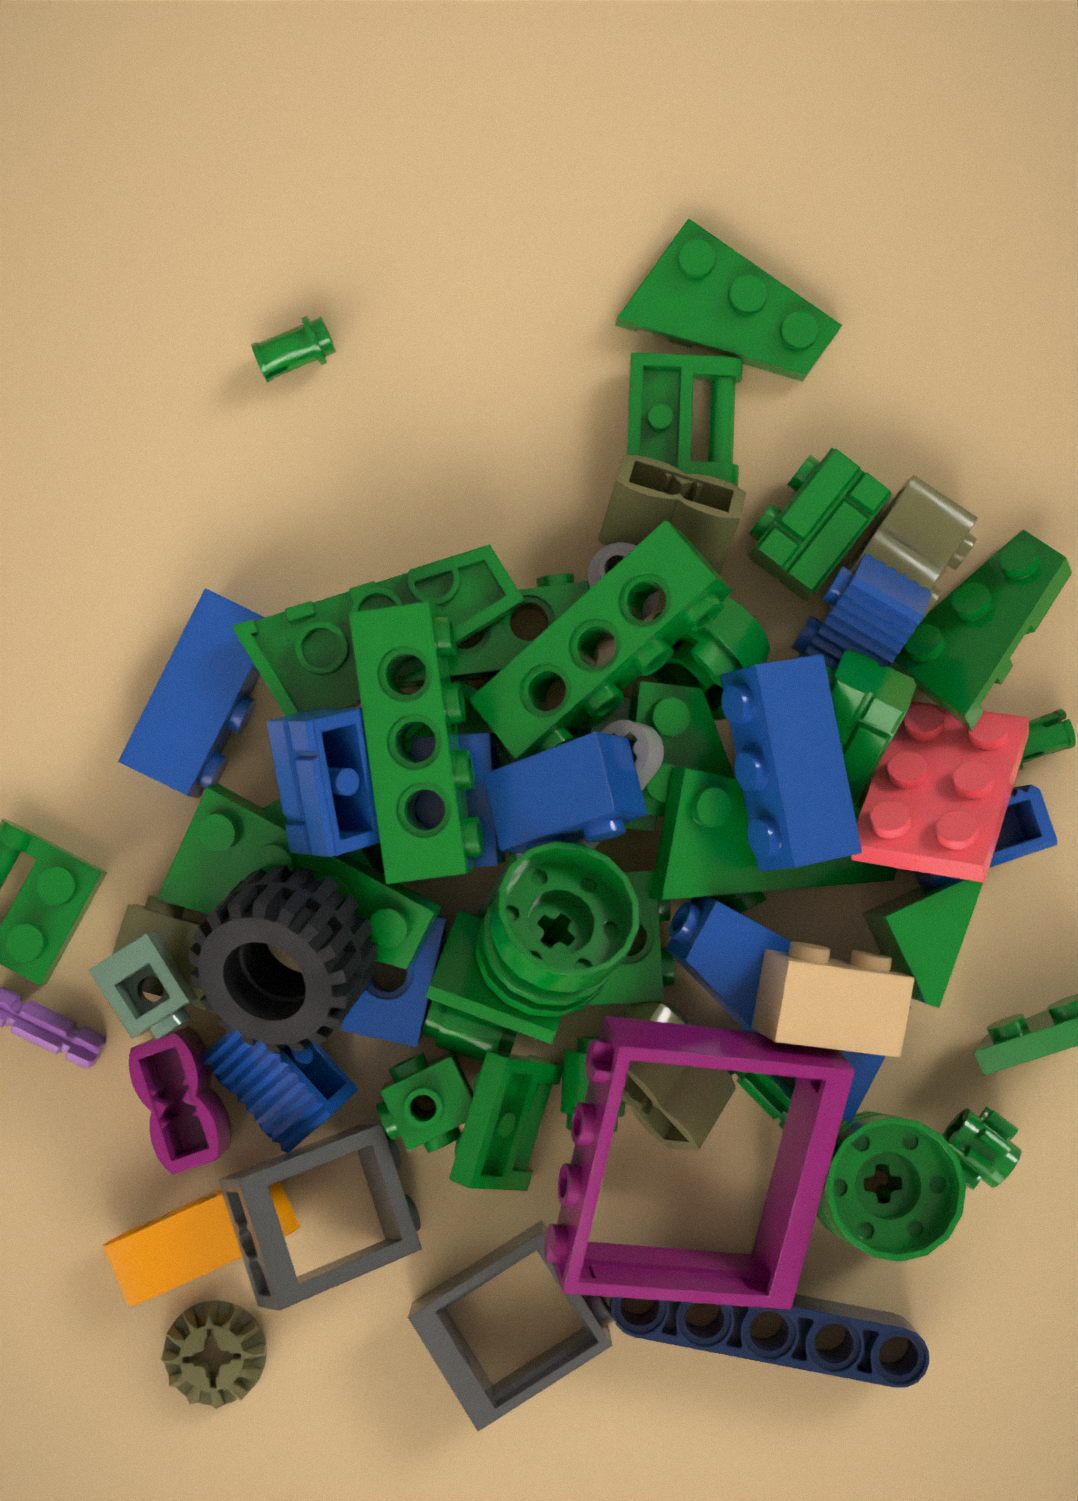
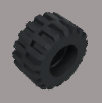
M274 865L267 873L261 868L250 873L244 881H240L197 928L193 936L196 942L189 949V962L197 966L190 974L192 983L195 988L203 990L204 995L200 999L207 1012L214 1010L221 1017L217 1023L227 1032L231 1028L242 1034L241 1041L252 1046L257 1041L264 1042L267 1051L281 1052L288 1045L293 1052L307 1050L312 1042L319 1045L328 1039L331 1033L344 1020L372 980L375 967L371 963L377 957V944L367 940V937L373 931L368 917L359 918L355 912L360 904L351 894L346 898L336 891L339 886L337 882L329 877H326L323 882L314 879V870L301 866L294 874H291L287 865ZM267 944L286 953L297 964L301 972L292 970L282 964L271 953Z

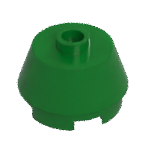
M728 596L722 601L724 608L719 616L699 631H692L690 629L671 646L674 650L671 658L660 669L652 673L658 683L702 688L714 720L726 719L722 709L723 686L720 675L753 665L764 664L767 662L770 654V644L760 624L743 606ZM662 611L657 613L653 617V619L657 618L662 613Z

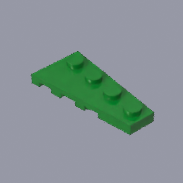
M489 544L410 569L408 573L376 583L374 581L349 588V591L316 602L308 601L286 608L284 612L256 621L251 619L231 627L283 713L287 716L317 708H355L361 704L349 613L430 601L440 606L441 616H451L455 630L456 645L522 606L525 602ZM416 656L402 661L396 671V681L398 682L424 666L423 662Z
M673 767L649 897L651 899L669 900L893 881L895 879L896 868L853 861L851 856L797 868L758 871L756 856L749 846L747 837L749 820L743 789L738 784L737 779L689 768ZM853 807L857 824L862 808Z
M218 783L206 787L156 900L210 914L240 881H244L250 873L261 868L267 873L274 865H287L291 874H294L301 866L314 870V879L323 882L326 877L334 880L339 884L336 891L346 898L351 894L360 904L355 912L359 918L368 917L373 928L367 940L377 944V957L374 959L375 961L403 969H408L415 963L442 906L400 883L386 884L385 875L345 853L330 857L290 853L285 828L286 821L263 810L262 807Z

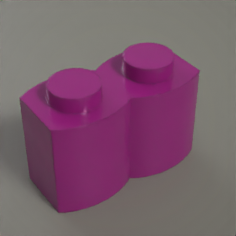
M190 1026L171 1032L158 1040L153 1038L130 1049L129 1072L133 1087L142 1103L151 1111L149 1129L152 1146L161 1164L172 1175L217 1160L230 1148L231 1144L229 1115L220 1097L210 1088L211 1065L203 1064L202 1056L207 1052V1049L202 1039Z

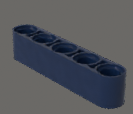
M795 1294L791 1310L718 1304L719 1311L716 1318L707 1325L696 1326L685 1319L687 1309L692 1302L655 1300L653 1306L648 1311L641 1314H633L621 1306V1297H609L611 1314L615 1324L625 1334L635 1338L894 1388H907L916 1384L925 1375L929 1366V1350L925 1341L904 1317L892 1312ZM775 1312L782 1316V1323L774 1335L768 1338H759L750 1333L751 1323L758 1314ZM829 1324H839L845 1327L843 1341L836 1348L821 1350L815 1347L816 1335L822 1327ZM899 1336L908 1339V1348L901 1359L895 1362L879 1360L881 1347L888 1339Z

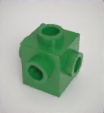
M450 1051L430 1062H427L424 1053H420L388 1069L393 1080L382 1086L380 1093L384 1101L377 1104L376 1109L390 1139L394 1140L402 1137L408 1151L424 1144L427 1153L436 1151L456 1141L461 1133L458 1126L466 1123L474 1092L455 1053ZM427 1095L435 1101L436 1107L430 1110L422 1109L417 1105L415 1097Z

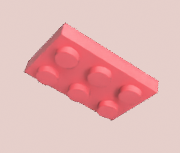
M911 701L904 719L881 758L873 776L857 821L862 853L851 855L852 860L985 883L1029 736L1028 717L983 711L982 716L971 731L941 706Z

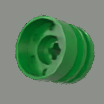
M555 841L530 848L509 866L476 933V961L488 987L505 1004L529 1016L558 1018L582 1010L600 994L605 984L611 978L613 971L618 968L629 952L638 932L639 901L628 876L608 856L584 844ZM545 939L554 944L552 948L543 944Z
M871 1111L856 1113L851 1123L844 1119L841 1121L816 1216L825 1229L871 1257L902 1262L927 1256L950 1238L963 1215L966 1183L960 1159L942 1135L919 1121ZM876 1170L886 1173L888 1177L887 1184L878 1185L875 1192L864 1188V1178L875 1176Z

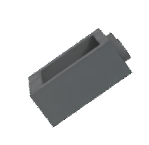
M382 1123L357 1125L218 1179L258 1307L280 1311L422 1250L417 1235L421 1225L419 1213L413 1200L407 1194H404L397 1172L401 1164L400 1154L395 1141L390 1139L387 1132H384ZM357 1151L385 1240L297 1277L268 1186Z
M542 1220L411 1304L408 1315L409 1321L477 1431L482 1430L612 1346L610 1329L607 1325L614 1321L604 1297L564 1293L584 1327L493 1385L446 1310L447 1307L536 1250L560 1287L552 1262L545 1261L544 1242L547 1227Z

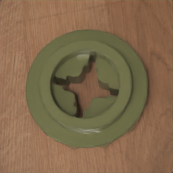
M220 1300L198 1303L185 1310L166 1333L161 1361L165 1364L169 1376V1386L177 1388L185 1395L189 1404L201 1403L212 1405L215 1409L224 1404L242 1400L256 1385L262 1375L267 1356L266 1341L258 1322L242 1307ZM211 1329H213L214 1339H217L219 1350H229L230 1354L240 1353L234 1354L232 1358L225 1359L222 1362L216 1379H214L213 1372L210 1371L208 1361L197 1360V1357L189 1358L194 1353L204 1350L208 1337L211 1335Z

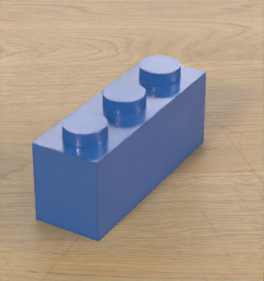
M206 588L204 589L118 760L119 763L187 796L196 798L200 797L204 788L206 789L207 786L219 782L228 762V757L221 753L232 731L240 734L248 724L256 706V699L250 697L260 677V673L231 626L251 619L256 621L265 618L264 616Z
M823 654L758 664L721 674L723 686L722 709L731 727L736 753L735 776L738 784L743 789L749 820L747 837L749 846L756 856L758 871L797 868L862 853Z

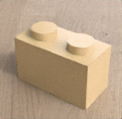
M790 942L789 952L765 949L751 1028L774 1042L901 1058L915 978L891 968L892 957L873 952L852 950L850 961L829 958L831 949L803 942Z

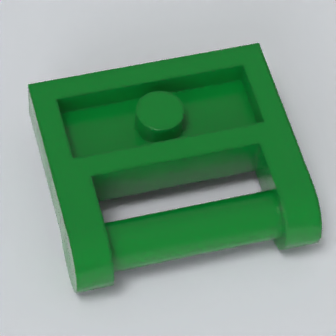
M631 352L626 455L653 458L672 465L685 474L707 475L738 486L739 466L733 464L736 383L742 381L743 361L739 358L728 356ZM693 380L711 383L708 462L690 461Z
M2 819L0 822V890L21 852L37 860L0 926V964L41 986L48 983L107 872L9 820Z
M487 1050L483 1066L478 1071L474 1081V1096L464 1129L455 1144V1159L449 1180L467 1188L528 1191L533 1170L528 1168L552 1084L559 1085L563 1064L535 1055L521 1056Z

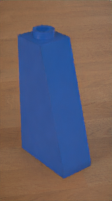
M707 896L693 897L690 902L683 903L672 918L669 926V936L671 939L666 950L746 1031L758 1032L751 1027L764 951L768 949L789 952L791 941ZM840 1050L855 1070L842 1119L849 1123L852 1122L886 1056Z

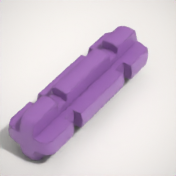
M0 987L1 1028L9 1025L12 1027L11 1033L52 1053L58 1054L63 1051L67 1053V1060L84 1068H90L96 1064L105 1047L106 1038L104 1035L86 1026L77 1029L75 1028V1021L32 1000L23 1003L21 1002V995L5 987Z

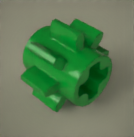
M985 1107L979 1116L969 1108L962 1110L950 1122L942 1134L960 1159L966 1186L971 1190L976 1188L980 1180L991 1188L1001 1184L1013 1171L1021 1156V1149L1010 1141L1018 1132V1128L989 1107Z

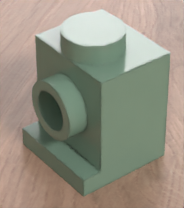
M159 932L145 933L89 969L131 1039L141 1036L149 1030L156 1040L164 1037L191 1019L185 1007L198 999L164 944L166 942ZM150 976L158 978L164 988L162 997L156 1002L148 1000L142 991L144 981Z

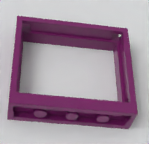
M604 1016L599 1040H592L587 1049L585 1072L589 1084L585 1102H578L572 1115L571 1134L575 1146L571 1163H564L559 1173L558 1200L561 1207L557 1224H549L545 1235V1261L552 1262L562 1293L791 1310L855 1070L840 1050L774 1042L758 1032ZM630 1060L797 1077L752 1254L588 1242Z

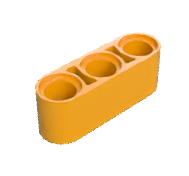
M281 1181L268 1187L283 1235L286 1237L301 1226ZM221 1189L137 1226L103 1244V1249L128 1306H134L242 1258Z

